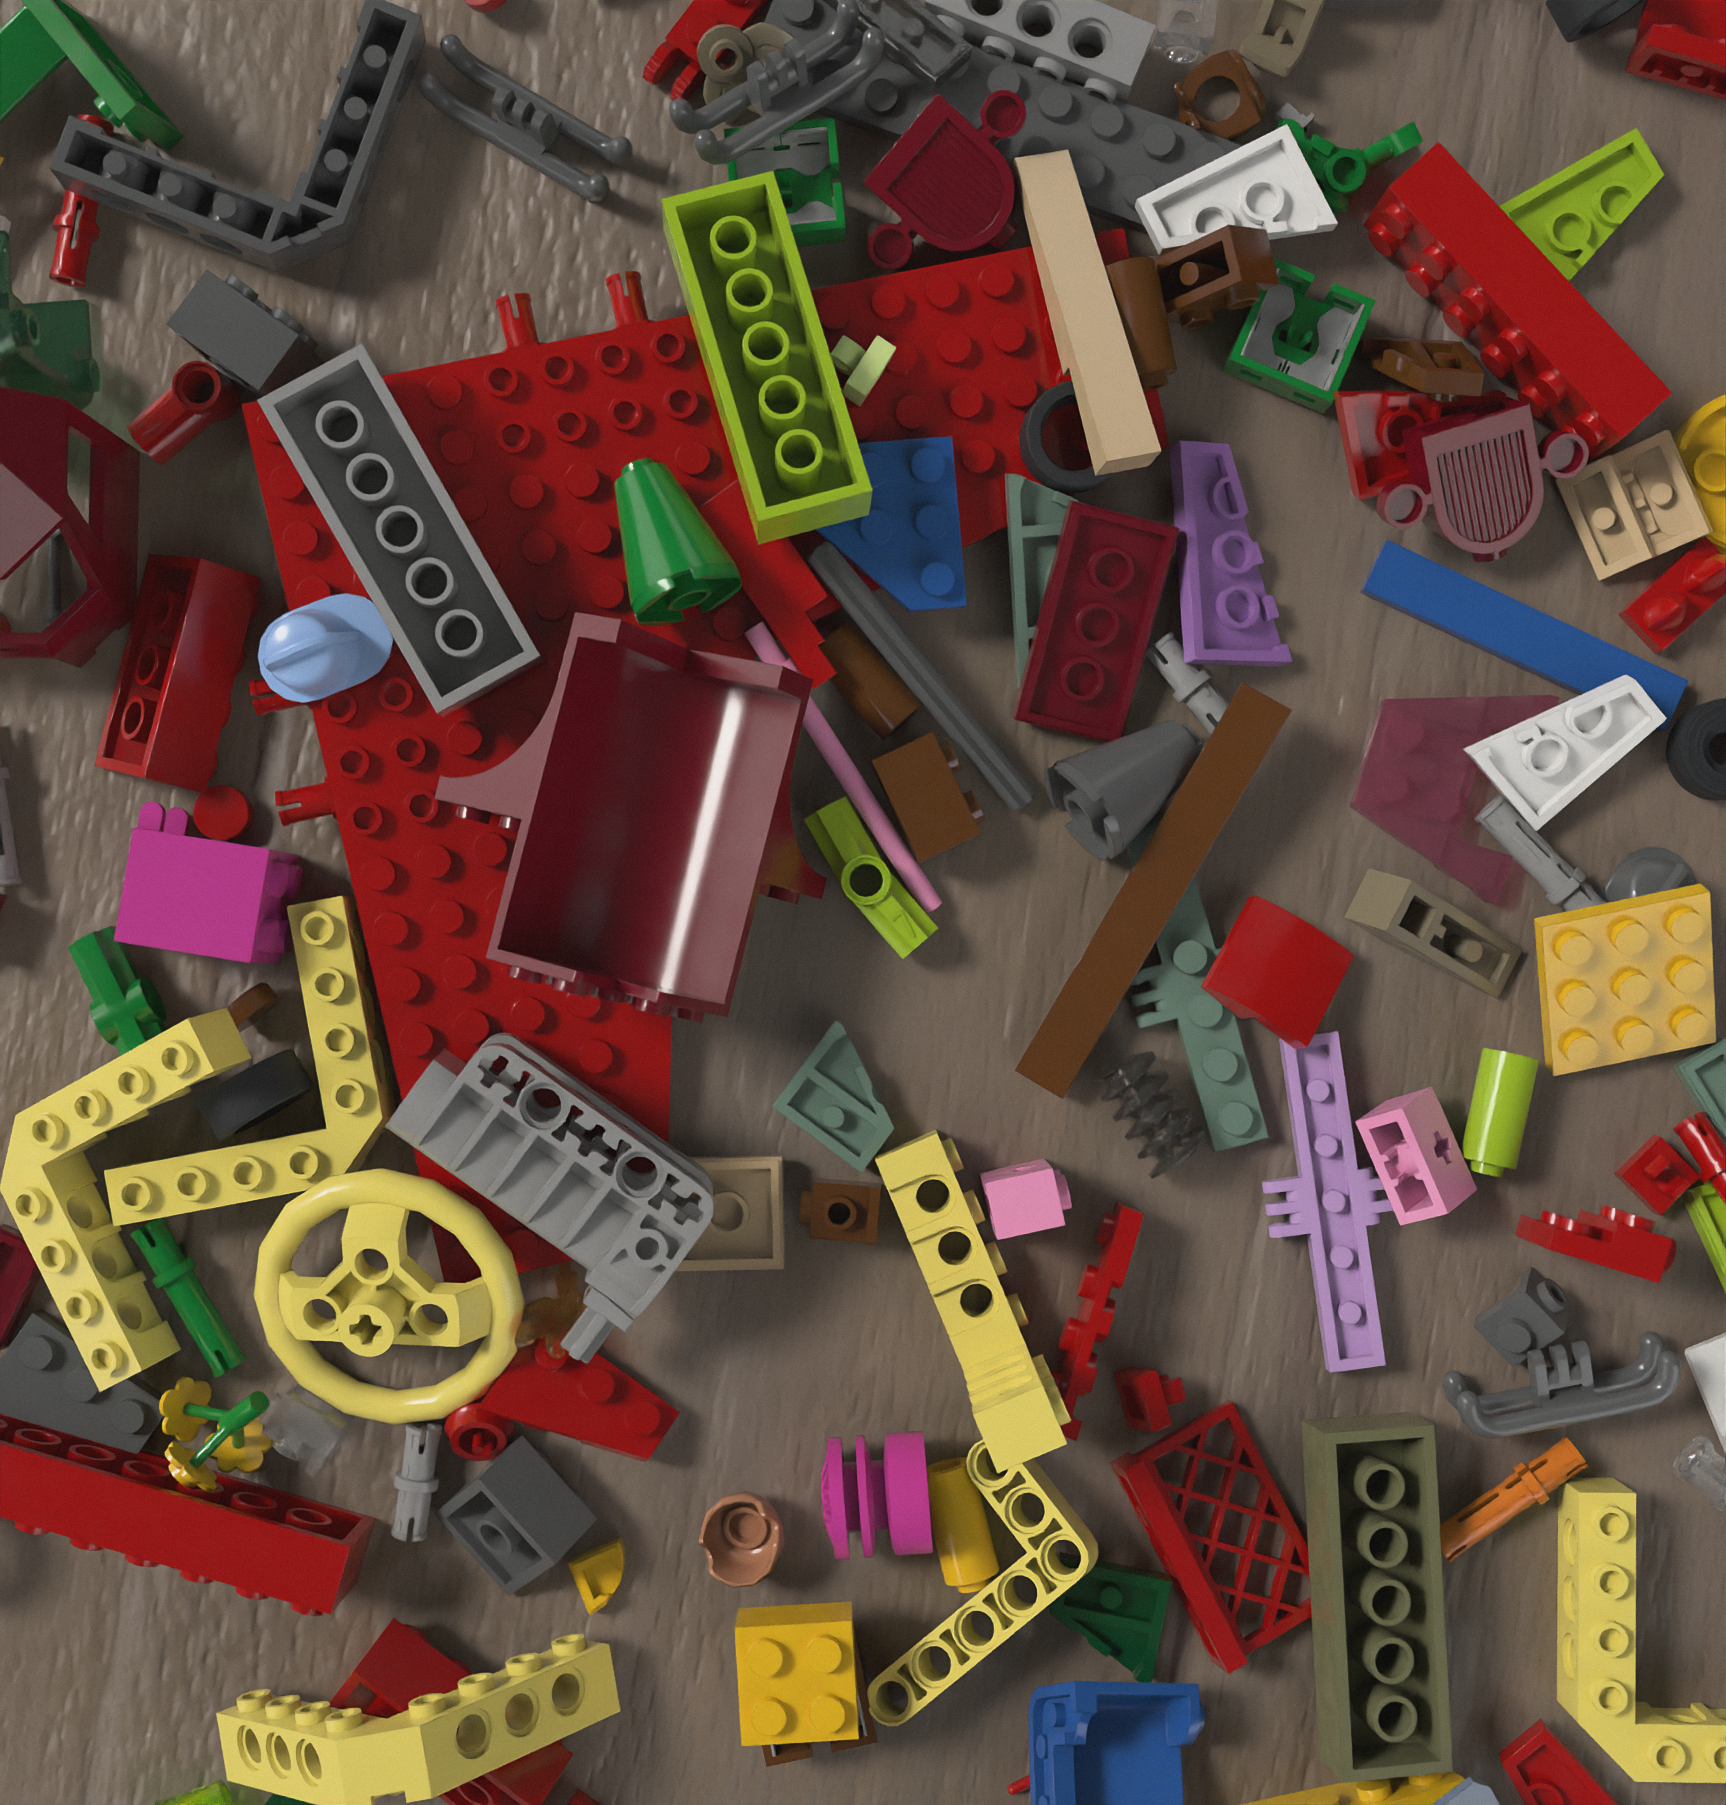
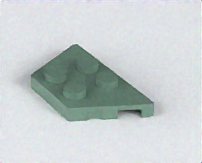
M1009 473L1005 474L1016 680L1017 688L1019 689L1068 501H1080L1028 480L1018 474Z

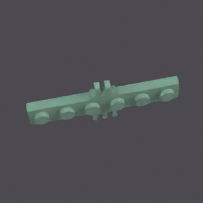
M1160 821L1146 825L1127 846L1132 869ZM1194 876L1154 944L1159 965L1139 970L1131 985H1138L1148 980L1151 990L1131 995L1130 999L1132 1007L1154 1002L1157 1010L1155 1012H1146L1136 1017L1138 1028L1175 1019L1212 1151L1218 1152L1265 1139L1269 1136L1234 1013L1201 988L1221 948L1215 949L1197 881Z

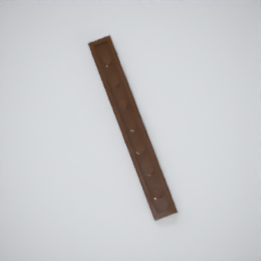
M1243 682L1240 684L1017 1065L1016 1072L1061 1099L1065 1097L1292 712L1291 709Z

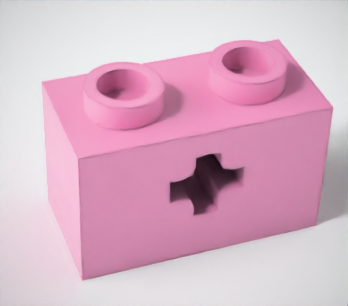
M1433 1087L1386 1100L1356 1121V1125L1400 1226L1448 1214L1477 1191V1187Z
M1044 1158L979 1173L991 1227L997 1240L1065 1225L1062 1210L1072 1208L1065 1175H1061L1059 1169L1053 1170Z

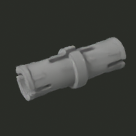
M1170 632L1154 644V648H1149L1146 651L1145 657L1150 659L1175 690L1172 696L1177 703L1185 702L1207 731L1212 734L1229 703L1210 681L1214 676L1208 668L1201 670L1196 664H1184L1183 647L1175 638L1174 633Z
M427 1421L424 1444H420L422 1422L406 1424L402 1469L396 1471L394 1486L399 1489L391 1535L398 1540L406 1541L410 1518H414L412 1542L423 1541L428 1537L427 1527L431 1494L438 1490L439 1475L435 1473L440 1435L442 1434V1426L434 1422Z

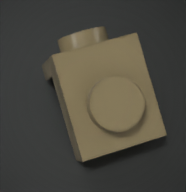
M1263 0L1252 31L1241 44L1239 50L1241 57L1252 62L1260 71L1287 77L1306 51L1325 0Z

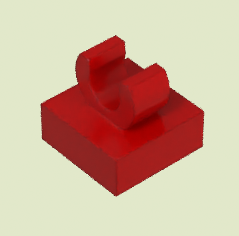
M1655 1135L1614 1173L1652 1213L1660 1216L1700 1178L1662 1137Z
M1135 1366L1113 1373L1128 1427L1156 1432L1172 1426L1167 1406L1187 1399L1181 1377L1169 1380L1167 1374L1159 1376L1157 1370Z

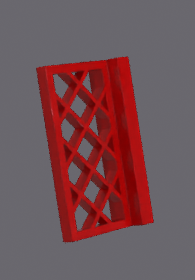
M1227 1400L1135 1454L1127 1452L1109 1462L1166 1574H1170L1172 1586L1214 1664L1228 1674H1231L1248 1663L1245 1656L1312 1616L1311 1597L1296 1606L1280 1601L1289 1569L1306 1574L1310 1582L1308 1546L1232 1401ZM1225 1419L1234 1435L1228 1459L1203 1452L1208 1429ZM1194 1438L1192 1448L1181 1445ZM1171 1450L1190 1455L1181 1487L1164 1482L1153 1463L1154 1460ZM1242 1452L1249 1466L1239 1463ZM1200 1458L1226 1466L1217 1498L1192 1490ZM1237 1469L1254 1474L1260 1485L1254 1509L1228 1501ZM1168 1490L1179 1493L1176 1505ZM1189 1497L1215 1504L1207 1537L1188 1531L1183 1521ZM1267 1502H1269L1275 1515L1265 1513ZM1226 1508L1251 1515L1243 1547L1218 1540ZM1263 1519L1280 1524L1286 1535L1280 1558L1254 1551ZM1194 1541L1204 1543L1202 1555ZM1216 1547L1241 1555L1233 1586L1214 1581L1209 1571ZM1293 1552L1301 1565L1291 1562ZM1252 1558L1277 1566L1269 1597L1244 1590ZM1220 1591L1230 1594L1228 1604H1226ZM1241 1598L1267 1605L1261 1627L1243 1637L1235 1622ZM1278 1609L1286 1611L1285 1613L1276 1617Z

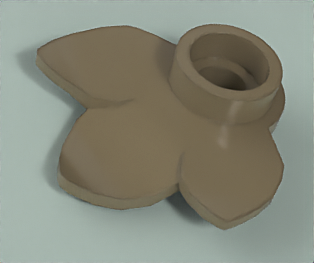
M766 22L757 23L743 31L736 26L728 24L717 25L706 31L697 47L698 62L701 70L706 75L703 89L706 104L747 81L746 67L755 61H759L764 69H766L765 56L775 49L785 58L784 44L795 37L787 30ZM729 48L735 51V57L729 63H720L716 60V55L722 49ZM752 105L747 107L751 111L758 113ZM742 111L725 120L724 122L727 124L732 123Z

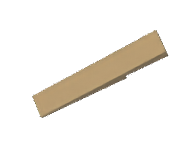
M1069 150L1017 157L1014 159L1012 166L1063 375L1071 374L1095 476L1150 466L1161 452L1160 444Z

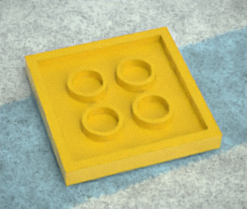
M1701 883L1534 918L1545 1067L1553 1076L1716 1042L1710 891Z

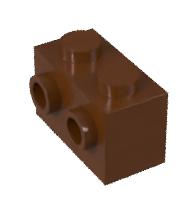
M1226 225L1156 259L1168 323H1178L1181 325L1182 330L1196 329L1210 324L1214 321L1213 313L1222 309L1237 310L1251 306L1260 300L1259 293L1279 285L1269 238L1265 229Z
M931 732L871 761V766L919 865L980 836L981 832L977 824L984 821L985 817L972 790L962 794L953 773L960 771L961 767L948 740L938 744L934 733Z

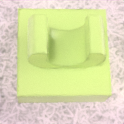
M843 335L830 354L834 367L850 376L842 391L843 396L861 406L890 362L896 347L877 335L868 350L865 351L853 340Z

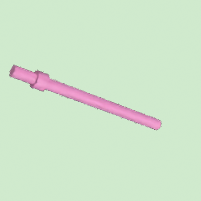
M763 621L744 632L762 662L781 665L803 675L791 657H785ZM809 696L802 725L915 901L926 914L933 911L943 903L816 703Z

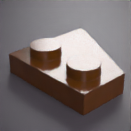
M1361 336L1354 351L1353 358L1414 389L1428 393L1427 396L1433 400L1458 402L1461 401L1462 395H1481L1485 374L1463 342Z

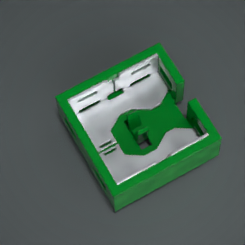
M834 118L798 121L738 159L727 163L729 182L769 171L774 172L782 201H793V207L785 208L797 247L846 242L841 182L833 183V197L830 183L831 179H840ZM744 127L724 129V139Z
M1273 257L1279 285L1259 293L1260 300L1249 307L1223 372L1324 414L1334 401L1333 391H1338L1376 300L1333 283L1325 294L1322 303L1304 296L1312 284L1315 275ZM1281 331L1287 333L1286 342L1278 340ZM1311 343L1308 352L1301 349L1306 344Z

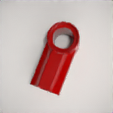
M201 361L188 362L175 373L172 386L127 426V429L130 432V436L141 449L158 464L164 466L212 422L224 421L234 414L240 401L239 389L231 378L210 364ZM213 380L215 389L212 397L204 403H199L198 393L204 383Z

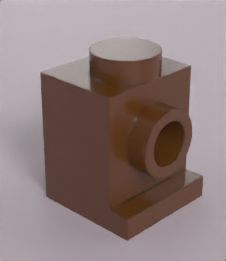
M815 1178L813 1191H802L799 1224L810 1225L809 1238L862 1242L876 1245L881 1183ZM841 1202L849 1207L850 1216L846 1221L835 1222L830 1218L828 1210L834 1203Z

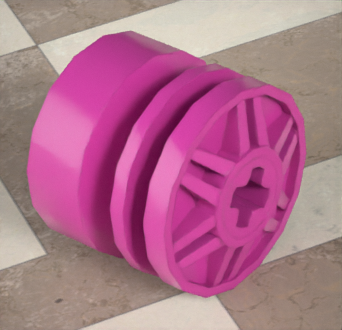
M923 1430L886 1433L883 1460H871L865 1436L856 1435V1462H845L842 1437H828L827 1453L821 1470L824 1526L834 1547L836 1561L850 1560V1533L861 1532L864 1558H873L876 1532L880 1530H888L895 1556L933 1553Z

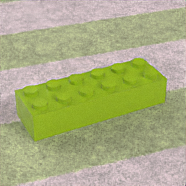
M769 171L661 199L664 233L758 545L869 515L873 490L774 172Z

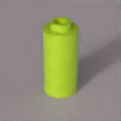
M1482 1048L1461 1147L1463 1158L1471 1160L1470 1171L1503 1178L1505 1168L1517 1169L1539 1059Z

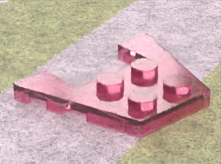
M1554 695L1409 698L1385 699L1381 701L1349 807L1404 846L1411 847L1435 864L1434 867L1445 875L1455 878L1472 890L1474 895L1489 904H1498L1512 856L1457 838L1478 766L1463 749L1486 739L1488 732L1497 734L1557 706L1560 697Z

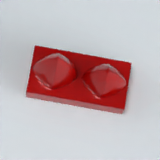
M1706 536L1700 538L1621 610L1618 615L1654 654L1664 651L1726 593V554H1722Z

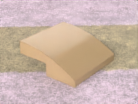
M1669 430L1660 432L1614 455L1605 456L1588 464L1578 475L1572 478L1555 480L1599 581L1713 532Z

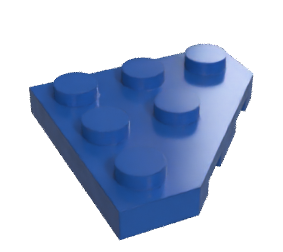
M952 436L858 443L873 490L869 515L818 528L815 531L826 541L831 542L839 553L865 576L868 575L888 592L892 599L907 612L965 608L967 600Z

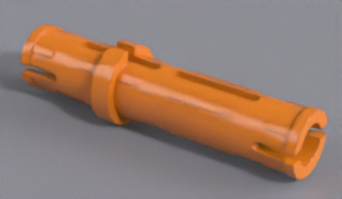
M1566 1436L1526 1465L1521 1461L1512 1468L1514 1473L1504 1479L1503 1482L1488 1490L1458 1511L1457 1514L1440 1524L1441 1552L1451 1563L1468 1548L1486 1538L1523 1510H1526L1536 1502L1540 1506L1549 1500V1493L1569 1478L1574 1477L1589 1467L1586 1461Z

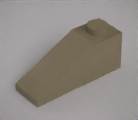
M1371 868L1368 869L1344 916L1347 920L1382 941L1495 998L1499 997L1523 950L1416 882Z

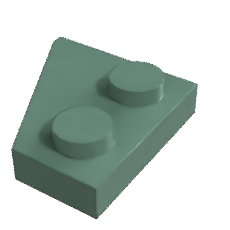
M835 1020L772 1105L774 1109L861 1173L895 1129L843 1024Z

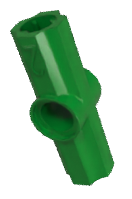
M109 926L79 938L72 945L68 946V949L93 999L90 1003V1012L94 1024L102 1037L110 1045L116 1046L121 1056L166 1031L167 1029L163 1022L166 1020L167 1014L162 999L155 987L147 978L140 976L125 943L114 941L116 926Z

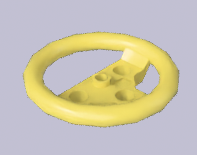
M385 1168L329 1176L284 1206L259 1247L254 1299L268 1345L300 1386L345 1414L393 1425L447 1418L455 1410L486 1395L517 1352L525 1300L513 1254L479 1208L434 1179ZM349 1208L341 1239L343 1261L327 1277L298 1276L292 1269L293 1256L311 1228L337 1211ZM410 1210L422 1213L453 1233L479 1266L482 1277L467 1283L436 1282L407 1255L406 1224ZM375 1249L380 1251L387 1259L388 1268L376 1269L370 1266L364 1259L363 1250ZM321 1299L331 1304L336 1312V1318L326 1319L319 1316L313 1309L312 1300ZM434 1304L445 1311L448 1322L437 1324L430 1321L424 1315L422 1305ZM485 1336V1339L471 1360L462 1370L436 1385L403 1390H394L357 1381L324 1360L310 1342V1340L342 1342L350 1351L357 1355L374 1357L386 1352L392 1344L460 1347Z

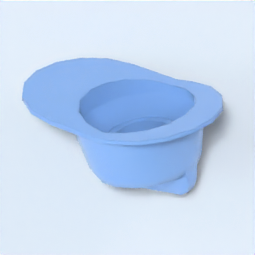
M348 593L328 596L285 613L268 626L260 640L258 652L261 674L269 687L287 700L301 703L320 700L363 683L379 673L390 657L393 636L374 603L367 598Z

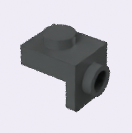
M1531 1267L1523 1273L1519 1288L1477 1315L1474 1327L1514 1367L1527 1358V1351L1541 1349L1565 1333L1570 1306L1562 1288L1552 1279H1545L1534 1267Z

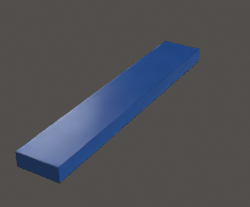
M1389 540L1382 544L1360 593L1578 695H1582L1626 674L1639 683L1667 718L1655 729L1657 732L1666 730L1689 681Z

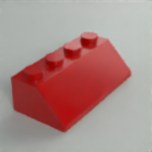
M149 554L94 766L201 793L206 792L208 781L212 779L217 768L218 758L216 749L220 733L231 714V701L229 698L235 675L241 670L244 663L245 649L243 644L249 621L253 619L258 609L259 597L257 590L260 582L259 577L202 558Z
M393 1617L330 1701V1706L338 1709L360 1708L362 1714L387 1719L409 1710L408 1703L419 1696L432 1693L446 1694L458 1689V1681L473 1675V1673L460 1660L447 1658L432 1647L426 1635L417 1627L410 1624H402ZM561 1739L440 1794L438 1797L449 1805H542L573 1756V1753L562 1745Z

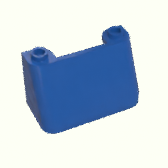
M1072 1681L1036 1688L1031 1695L1028 1707L1031 1805H1184L1180 1746H1189L1194 1743L1204 1727L1205 1711L1199 1699V1685L1184 1683Z

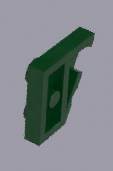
M1060 1552L1059 1561L1068 1568H1078L1081 1556ZM1097 1560L1090 1572L1049 1604L1050 1614L1070 1630H1076L1087 1638L1088 1643L1105 1657L1110 1655L1130 1670L1136 1681L1139 1683H1151L1172 1584L1170 1574Z

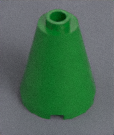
M650 458L639 459L627 464L621 470L622 476L616 480L614 489L631 611L635 614L637 622L641 626L653 627L674 624L685 620L681 610L699 604L703 614L729 600L742 586L739 567L669 467L664 463H654Z

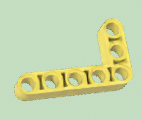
M984 1440L975 1443L970 1449L966 1462L967 1471L972 1481L1027 1553L871 1682L867 1690L870 1705L869 1712L879 1723L886 1726H898L908 1721L1090 1572L1096 1564L1099 1553L1098 1544L1093 1534L1034 1458L1009 1468L1005 1476H998L992 1473L986 1464L988 1449ZM1025 1493L1035 1494L1042 1500L1045 1514L1041 1522L1031 1521L1024 1516L1021 1510V1500ZM1059 1540L1071 1541L1078 1547L1081 1553V1562L1078 1568H1068L1059 1561L1056 1554ZM1023 1575L1034 1582L1038 1595L1035 1603H1026L1017 1597L1014 1591L1016 1576ZM973 1611L984 1612L991 1618L994 1624L992 1638L981 1637L974 1631L971 1621ZM931 1646L943 1648L948 1653L951 1659L949 1673L940 1672L933 1667L929 1656ZM889 1681L900 1683L905 1688L908 1694L907 1707H900L891 1701L888 1695Z

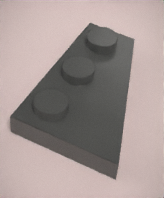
M42 1309L31 1314L0 1359V1414L135 1454L140 1453L147 1447L165 1418L159 1410V1402L163 1394L136 1375L99 1392L69 1329Z

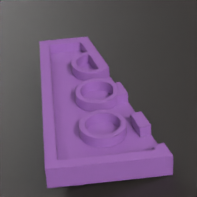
M1178 441L1170 446L1169 449L1175 527L1180 528L1176 540L1184 664L1282 667L1292 663L1288 644L1281 645L1274 619L1279 617L1274 596L1266 595L1258 565L1264 562L1258 542H1252L1244 520V516L1249 511L1229 444Z

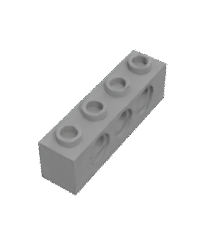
M1096 0L925 1L924 25L930 27L931 31L953 38L959 42L961 40L981 48L985 53L991 52L1004 57L1007 62L1015 61L1032 68V72L1036 74L1042 71L1056 76L1055 82L1060 84L1064 79L1083 86V93L1089 95L1090 91L1102 93L1108 98L1106 103L1113 104L1115 99L1127 103L1149 51L1156 25ZM986 2L996 6L999 11L991 16H983L978 14L973 7L979 3ZM1038 23L1045 26L1050 33L1043 37H1034L1029 35L1024 30V27L1028 24ZM1081 44H1090L1098 49L1100 55L1095 58H1084L1074 48Z

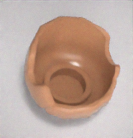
M744 1491L726 1494L708 1509L698 1541L709 1561L708 1572L710 1575L733 1588L754 1586L772 1572L783 1551L785 1534L783 1523L772 1504L758 1494Z

